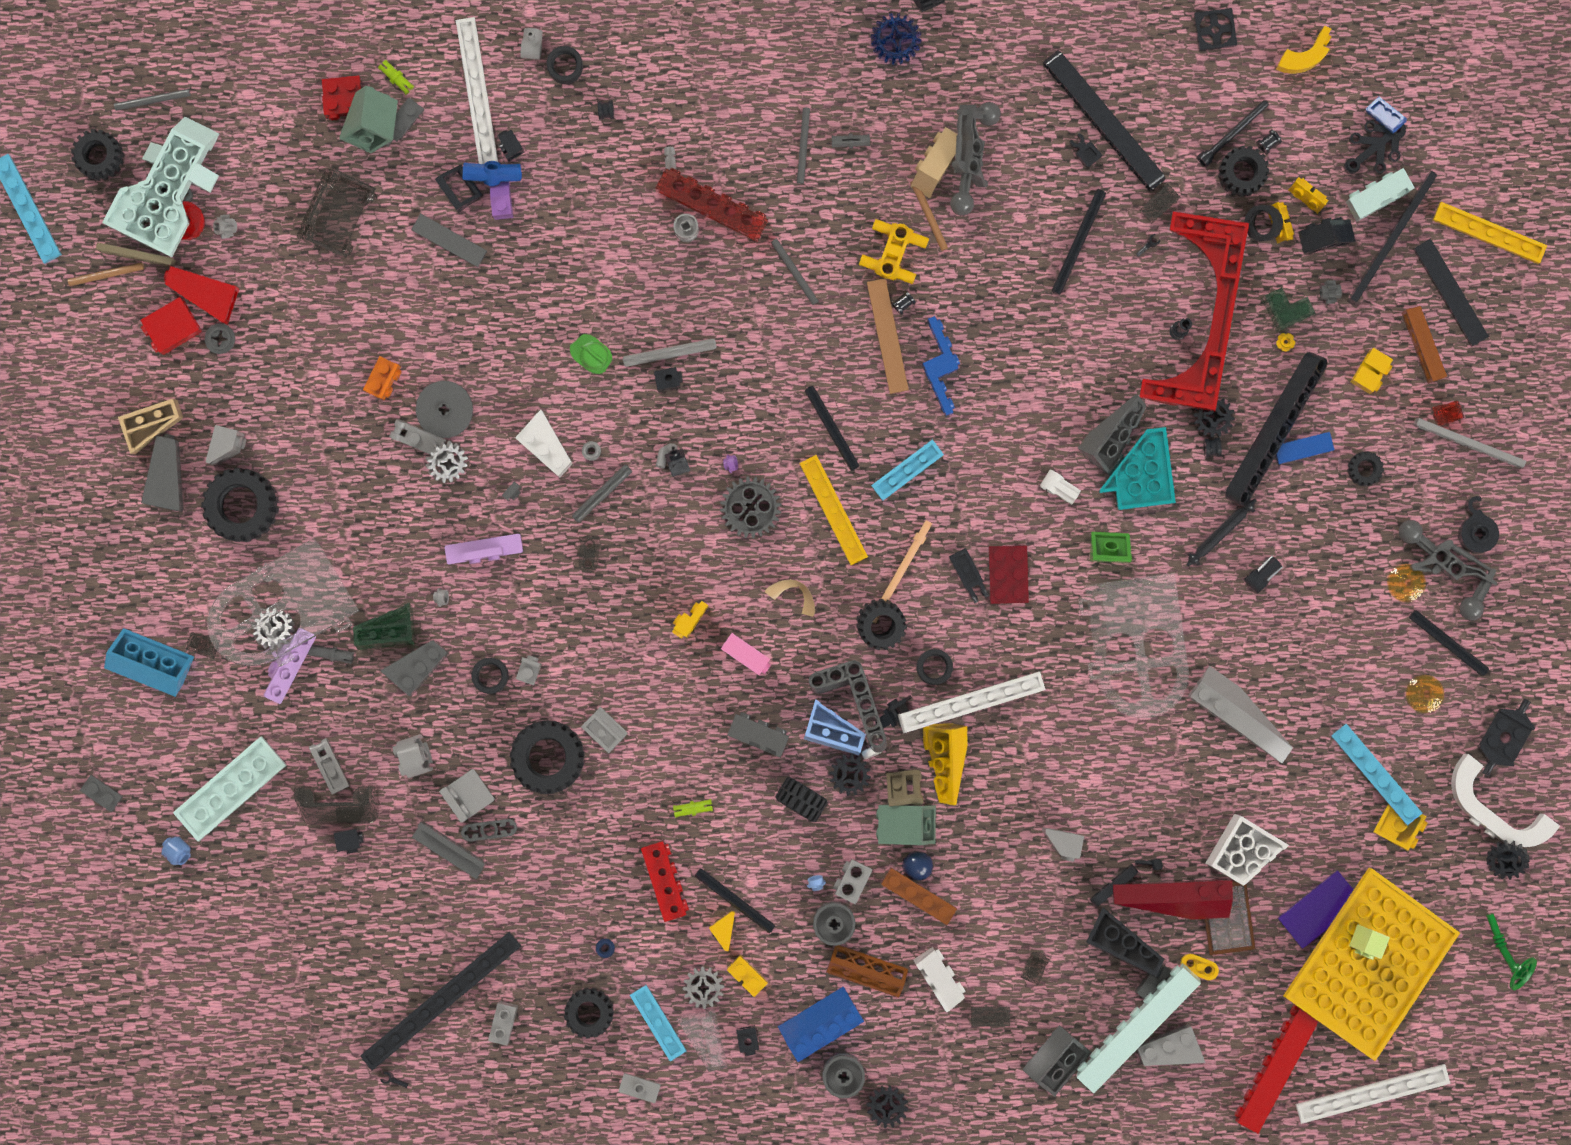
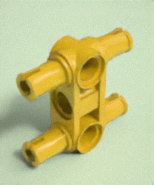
M875 219L872 230L888 235L889 239L881 259L877 260L862 254L859 265L874 270V273L882 278L893 281L899 279L913 284L916 273L902 269L899 266L907 244L911 243L926 249L929 238L914 233V230L908 228L905 224H889ZM901 229L905 231L906 236L898 238L895 232ZM890 265L893 268L892 273H884L882 270L883 266Z

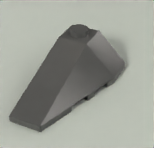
M1135 394L1089 432L1078 447V450L1087 460L1109 476H1111L1122 461L1124 455L1121 453L1125 445L1130 443L1131 438L1129 436L1133 428L1138 426L1145 411L1146 404L1139 395Z

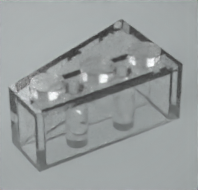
M715 1008L677 1017V1021L708 1072L728 1068Z

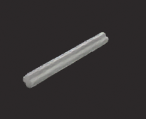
M708 339L627 355L623 357V363L625 367L713 350L717 347L715 339Z

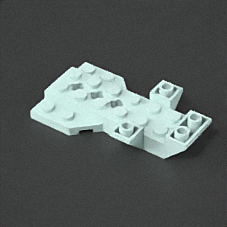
M184 117L172 128L163 146L151 142L142 158L144 161L153 164L146 180L130 187L120 188L102 223L156 251L173 257L189 226L182 201L190 185L193 184L211 193L219 175L201 165L208 150H212L219 133ZM167 187L168 191L163 193L161 189ZM158 204V206H159L158 210L156 209V210L154 211V209L152 208V206ZM144 222L151 223L150 226H147L146 228L143 225Z

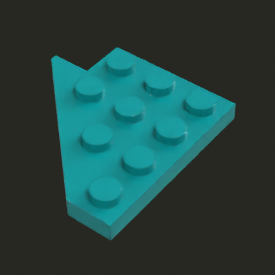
M1166 427L1147 429L1100 488L1099 493L1116 492L1118 510L1176 503Z

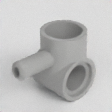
M535 28L524 29L521 43V58L541 59L542 30Z

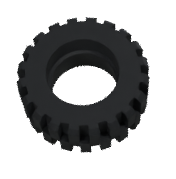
M235 468L234 470H224L223 474L214 476L215 480L213 482L209 481L207 484L208 489L202 495L205 498L204 502H201V508L204 509L202 514L208 522L207 525L215 531L214 533L234 542H250L253 539L261 538L263 533H267L270 530L269 527L275 523V515L279 512V508H277L279 500L275 495L276 490L271 486L269 480L252 470ZM238 487L248 488L257 498V510L254 516L245 523L232 522L226 517L223 510L226 495Z
M538 721L526 726L525 729L518 733L511 745L510 766L514 771V776L521 782L522 786L527 787L532 792L553 794L565 790L578 779L584 766L585 752L583 751L581 740L569 726L557 721ZM543 739L557 741L565 751V763L561 770L553 775L539 774L530 764L529 754L531 748L535 743Z

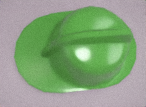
M583 334L570 345V353L573 359L591 373L600 374L605 372L612 361L611 351L591 335Z

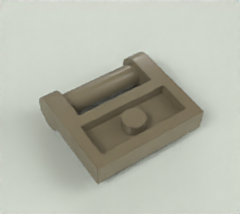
M919 770L886 773L889 807L906 804L919 806L923 804L924 800L920 787L922 775ZM907 780L912 781L913 794L908 795Z

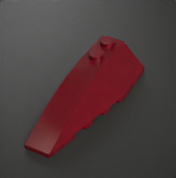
M1212 879L1114 884L1113 903L1190 920L1230 918L1233 903L1232 880Z

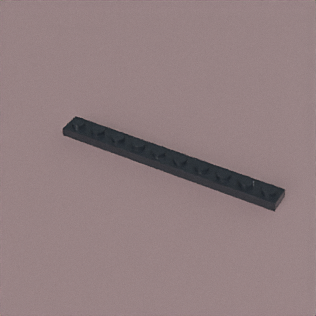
M509 931L361 1054L362 1060L373 1071L522 945Z

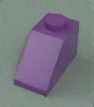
M500 182L497 186H490L493 218L495 220L514 218L510 183Z

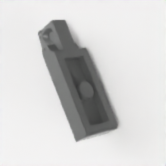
M410 97L396 113L393 140L396 142L404 137L424 112V108Z

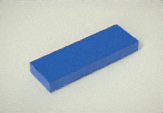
M1327 432L1283 443L1276 454L1278 465L1334 451L1331 434Z

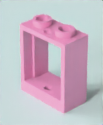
M731 633L721 648L759 676L761 673L765 674L771 666L768 663L770 661L768 657L733 633Z

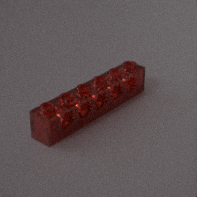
M665 168L655 188L656 192L756 242L759 241L768 223L764 213L760 211L753 212L749 210L748 205L742 202L737 204L731 201L732 198L723 193L719 195L715 193L714 188L708 185L703 187L697 184L698 181L690 176L685 178L680 175V171L674 168H670V170ZM676 182H681L684 185L681 191H676L673 188ZM693 191H699L701 197L695 200L691 198L690 194ZM714 199L718 202V206L710 208L707 202ZM727 208H732L735 214L728 217L724 211ZM748 216L752 219V223L744 225L741 221L742 218Z

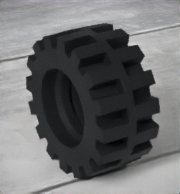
M1370 451L1356 454L1348 463L1347 472L1349 473V478L1359 486L1375 484L1383 476L1382 473L1384 472V464L1381 462V458ZM1362 461H1368L1373 466V472L1368 477H1364L1358 472V465Z

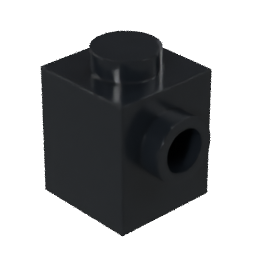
M676 367L654 371L658 392L681 388L680 383L683 382L681 371L677 372Z
M359 828L334 833L337 852L355 853L358 852V848L363 847L362 843H365L363 831L360 832Z

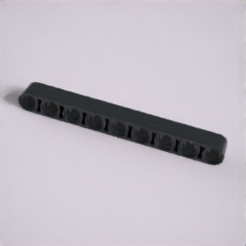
M1059 50L1043 61L1044 67L1049 69L1048 72L1058 84L1061 83L1060 86L1078 108L1083 113L1085 112L1084 115L1094 127H1098L1097 130L1107 142L1110 141V146L1119 156H1122L1121 159L1131 171L1134 170L1133 173L1144 186L1146 185L1147 190L1151 192L1166 180L1162 171Z
M1307 352L1303 356L1227 487L1226 499L1242 506L1248 504L1326 370L1328 362L1325 357L1312 352Z

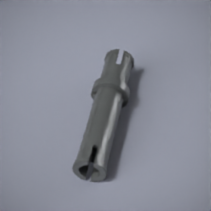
M312 644L307 654L309 656L326 658L331 662L341 661L352 664L354 659V652L340 650L338 647L330 648Z

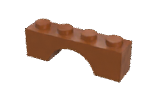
M892 867L889 868L881 881V885L948 925L957 910L952 904L918 885Z

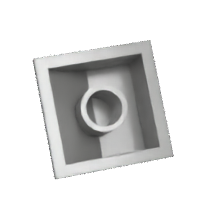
M215 425L205 462L218 466L239 454L246 444L245 434L237 430Z
M1042 827V832L1056 853L1061 855V859L1072 862L1075 861V858L1080 859L1084 836Z

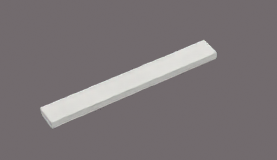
M475 17L456 20L478 161L479 164H484L487 161L498 162Z
M1036 672L898 714L903 733H907L1044 691L1045 687L1041 673Z
M1442 1064L1295 1105L1300 1123L1303 1124L1450 1084L1446 1066Z

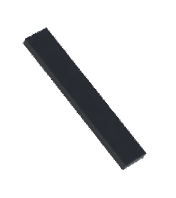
M1431 238L1413 248L1470 346L1472 347L1488 338L1489 335Z

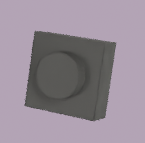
M514 481L502 496L507 501L511 499L514 501L521 494L519 490L522 487Z

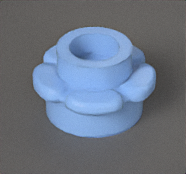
M815 875L808 878L807 887L812 888V891H819L823 889L826 882L823 880L822 875Z

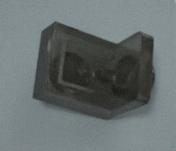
M191 632L186 650L215 659L220 640Z
M1031 952L1020 978L1039 985L1050 959L1043 953Z

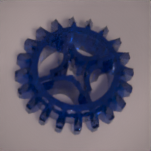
M890 13L889 20L883 16V23L877 21L876 25L878 27L872 28V31L876 33L870 36L874 40L871 42V46L875 47L873 52H880L878 55L879 59L885 56V63L892 59V65H895L896 60L901 65L903 64V58L909 62V55L915 57L916 53L914 51H919L920 49L916 45L922 42L918 38L921 36V32L916 31L919 26H912L914 23L913 19L907 22V15H904L903 19H901L900 13H897L896 18H893V14ZM897 25L906 28L909 33L899 31ZM890 26L891 33L885 36V38L880 39L883 30ZM894 32L897 38H901L899 39L898 46L897 42H895V39H893ZM908 39H912L910 46L905 51H901V44L907 42ZM883 45L892 46L896 53L888 51Z

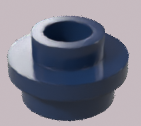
M605 938L598 941L596 953L600 957L609 958L613 955L615 945L610 939ZM603 945L609 946V950L607 952H604L602 950Z

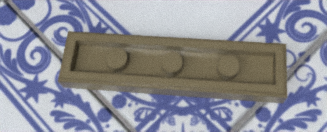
M98 242L96 245V249L100 253L175 267L176 260L170 257Z

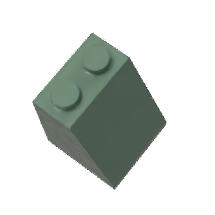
M364 86L355 92L339 139L369 153H373L393 140L398 100L375 90L373 87Z
M889 804L879 805L876 813L878 819L876 831L878 844H935L936 805H898L890 807Z

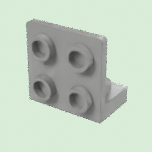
M471 769L449 786L439 791L461 823L495 800L474 769Z

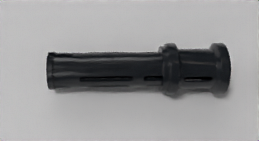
M1189 318L1176 321L1170 327V336L1175 340L1183 339L1192 327V321Z

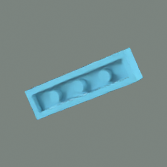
M932 439L872 484L871 487L881 500L884 501L944 454Z
M647 984L630 994V997L669 1061L687 1051Z

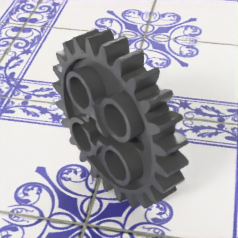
M747 476L746 482L739 478L740 484L737 485L735 482H732L734 488L727 487L726 489L729 494H722L726 501H720V504L725 506V508L720 509V512L726 514L721 518L722 520L728 519L725 526L732 525L731 532L736 529L738 530L737 536H740L743 532L745 538L748 537V534H751L752 538L755 539V533L762 537L763 530L769 533V526L775 528L772 522L779 521L776 514H781V511L777 510V507L782 506V504L776 503V500L780 496L773 495L776 489L770 491L771 483L765 486L764 479L758 483L757 477L754 478L753 482L750 481L749 476ZM747 489H752L755 492V496L752 499L744 497V492ZM762 494L761 499L754 505L755 511H749L746 517L740 521L739 518L747 510L746 504L751 505L758 495ZM766 501L769 503L770 508L767 511H761L759 504ZM740 504L743 507L740 514L733 513V505ZM749 516L757 518L758 522L755 526L747 524L746 521Z

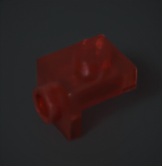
M1458 400L1432 408L1434 411L1433 418L1439 426L1464 418Z

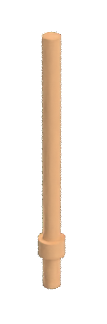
M925 520L919 533L916 532L913 538L914 542L881 598L884 601L890 600L918 548L925 542V536L932 525L931 522ZM880 616L876 617V618L873 620V622H874L875 624H876V622L878 621V619H879Z

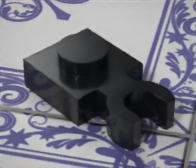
M1079 133L1077 137L1080 139V143H1074L1072 139L1069 143L1071 147L1079 150L1075 155L1088 169L1103 155L1091 141L1085 144L1084 136Z

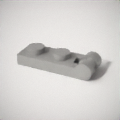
M396 419L394 431H391L389 436L427 454H430L429 450H435L434 444L439 447L441 441L444 444L446 442V439L400 419ZM402 429L408 430L406 436L401 434Z
M325 738L321 740V743L309 746L331 794L333 795L349 787L350 784L333 752L329 740ZM325 749L327 754L321 757L319 752Z

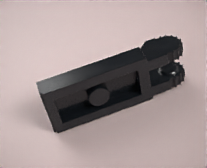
M964 548L949 556L965 590H968L973 602H978V597L972 589L976 585L979 586L981 594L985 598L988 597L989 594L982 583L984 581L967 549Z

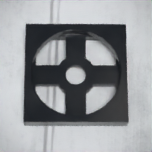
M1232 8L1194 13L1199 51L1237 46ZM1217 15H1224L1229 20V24H1219ZM1209 16L1210 25L1200 28L1202 19ZM1212 27H1218L1219 32L1213 33ZM1231 32L1229 40L1221 44L1220 35ZM1210 35L1213 45L1204 41L1201 36Z

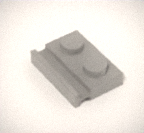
M599 707L581 726L608 753L628 734L602 707Z

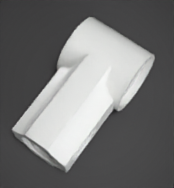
M1049 470L1040 484L1041 488L1047 489V492L1053 495L1056 494L1071 505L1081 491L1065 481L1064 477L1053 470Z

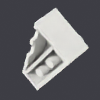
M542 410L515 437L559 478L573 464Z

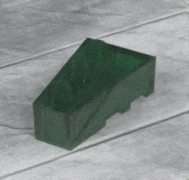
M410 603L404 604V606L398 609L388 611L382 616L354 626V646L358 650L414 645L415 631L412 605Z

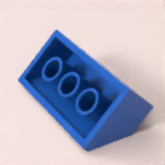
M843 986L782 1023L778 1028L795 1059L799 1062L864 1022V1019Z

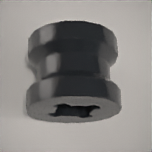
M613 100L608 102L597 101L599 120L604 118L614 119Z
M1220 438L1203 440L1205 458H1209L1211 455L1221 457L1222 447Z

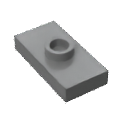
M624 1073L618 1092L655 1103L661 1084Z

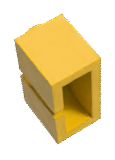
M1375 348L1370 349L1350 382L1369 394L1374 391L1377 392L1383 383L1380 381L1382 376H1387L1393 367L1390 365L1393 359Z
M741 954L727 967V971L738 982L743 980L742 986L753 997L768 984V981Z

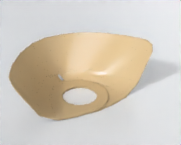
M791 579L774 583L765 590V593L775 600L784 590L799 586L804 596L802 614L814 616L815 605L813 597L803 583Z

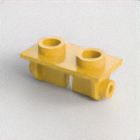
M1298 177L1288 191L1295 198L1305 203L1309 209L1318 214L1329 201L1326 199L1327 196L1317 189L1312 193L1310 190L1313 186L1304 178Z
M1277 202L1271 205L1279 210L1283 218V228L1276 237L1277 244L1285 240L1294 239L1293 235L1295 234L1291 222L1285 223L1284 221L1290 218L1287 205H1284V202ZM1268 213V216L1271 219V223L1273 224L1272 217Z

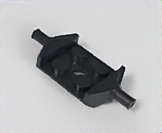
M1523 699L1519 709H1499L1478 745L1479 751L1487 760V765L1482 772L1489 777L1496 765L1514 767L1515 759L1531 731L1535 730L1534 725L1525 715L1531 703L1527 699ZM1503 732H1507L1510 736L1507 743H1503L1500 740V735Z

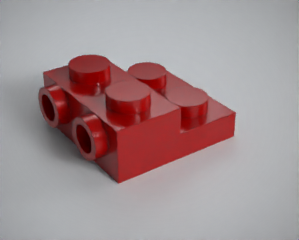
M359 75L322 79L323 112L326 118H329V120H339L341 116H347L355 92L361 89V78Z

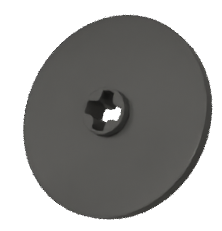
M438 381L428 385L420 393L416 403V416L425 431L441 438H451L461 434L469 426L473 416V403L468 392L462 386L451 381ZM444 404H446V408H449V412H446L445 415L440 411V407H443Z

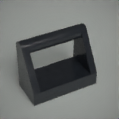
M458 165L435 178L458 213L483 197V194L473 181L463 180L474 196L460 203L446 183V180L456 173H459L463 179L462 165Z

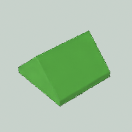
M1091 532L1090 561L1130 563L1132 561L1130 534Z

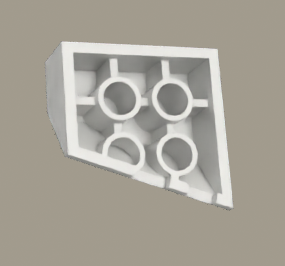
M1234 814L1205 864L1244 886L1269 861L1271 862L1278 853L1285 850L1289 845L1242 816Z
M932 947L913 960L945 1011L948 1012L965 998L962 993L966 991L960 982L955 983L952 977L955 974L949 965L945 967L942 960L945 958L939 949L935 951Z

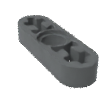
M513 819L472 823L462 828L461 835L466 841L509 837L517 832L518 826ZM506 822L514 826L511 833H508L507 830H501V835H498L499 829L496 823H500V827L506 826ZM488 824L493 825L495 828V832L491 836L486 835L484 832V828ZM481 825L480 832L482 837H479V833L473 834L472 838L465 834V831H468V827H471L472 830H479L477 826Z

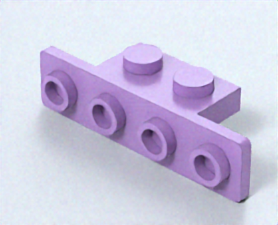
M520 534L445 546L447 564L468 561L469 564L481 563V559L488 558V561L500 560V556L523 552Z
M298 628L291 643L287 642V645H281V648L277 651L278 657L268 668V676L272 679L264 693V697L278 704L282 703L316 638L314 634Z

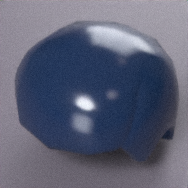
M911 852L903 859L902 863L903 873L909 879L915 881L927 879L932 874L934 867L931 857L924 852Z

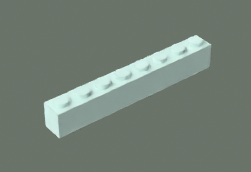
M1182 964L1180 967L1178 965L1175 966L1170 972L1171 976L1167 980L1163 979L1157 985L1155 993H1149L1143 1000L1144 1004L1140 1008L1136 1007L1130 1013L1131 1017L1126 1022L1123 1020L1116 1028L1118 1031L1113 1036L1111 1034L1108 1035L1103 1041L1104 1045L1100 1049L1096 1048L1091 1053V1059L1087 1063L1084 1061L1077 1068V1079L1090 1091L1095 1093L1201 984L1200 978L1185 964Z

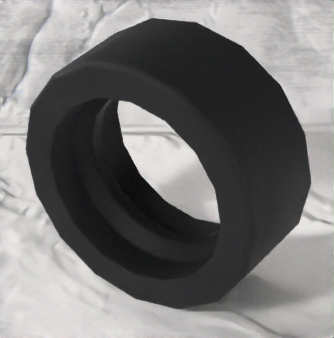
M559 46L548 55L546 61L547 70L551 78L556 82L571 84L581 76L583 61L579 52L574 48ZM562 54L571 55L576 61L575 71L568 76L559 75L554 69L555 59Z
M1271 205L1255 206L1245 216L1244 223H1249L1247 234L1255 241L1273 240L1280 234L1283 228L1282 214ZM1260 212H1267L1272 217L1273 224L1268 234H1260L1256 230L1255 219Z
M930 649L919 657L916 663V671L923 682L930 685H940L950 678L953 672V662L946 652L940 649ZM939 656L945 661L946 670L941 677L930 678L925 674L923 664L928 657Z
M484 658L475 664L471 677L475 688L480 692L493 694L503 690L507 685L509 674L506 665L499 659ZM485 665H495L501 671V680L494 687L484 686L479 680V672Z

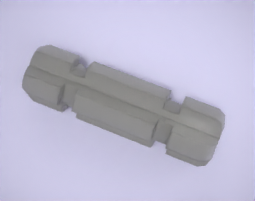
M665 147V168L668 174L666 180L668 184H676L674 147Z

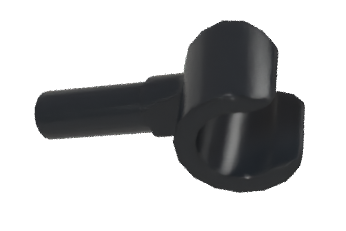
M1152 234L1147 239L1145 246L1135 253L1138 257L1150 247H1156L1160 243V240L1157 243L1151 241V238L1156 234Z
M1159 858L1135 860V865H1152L1153 870L1163 868L1162 861Z
M384 1072V1074L389 1076L388 1081L380 1079L384 1084L392 1082L405 1088L408 1086V1083L398 1080L391 1072Z

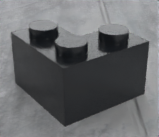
M1342 217L1323 219L1319 225H1316V223L1305 226L1304 230L1298 231L1303 254L1315 253L1327 248L1340 247L1356 242L1351 220H1343Z

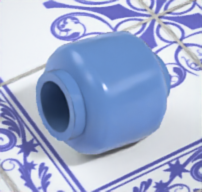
M169 837L163 842L161 854L172 865H182L190 858V846L180 837Z

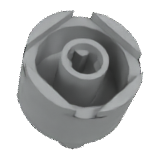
M421 734L398 741L396 746H393V753L400 762L398 768L402 776L406 775L408 778H412L433 770V767L429 766L430 763H433L427 742L422 743L421 738L424 737Z

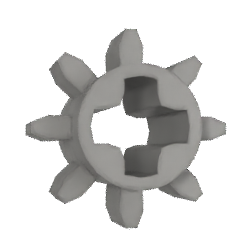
M229 214L217 217V220L213 222L215 234L220 235L221 239L234 236L233 233L237 231L236 221L233 218L230 219Z

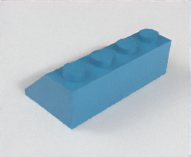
M123 628L106 653L104 668L176 697L184 684L194 656Z

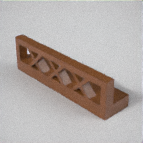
M1421 306L1409 308L1401 312L1428 384L1447 377Z
M837 945L834 947L826 973L899 998L905 984L908 969ZM837 951L845 954L847 959L837 958ZM861 959L866 965H857L855 960ZM873 966H881L884 971H875ZM895 971L903 975L901 979L893 977L891 973Z

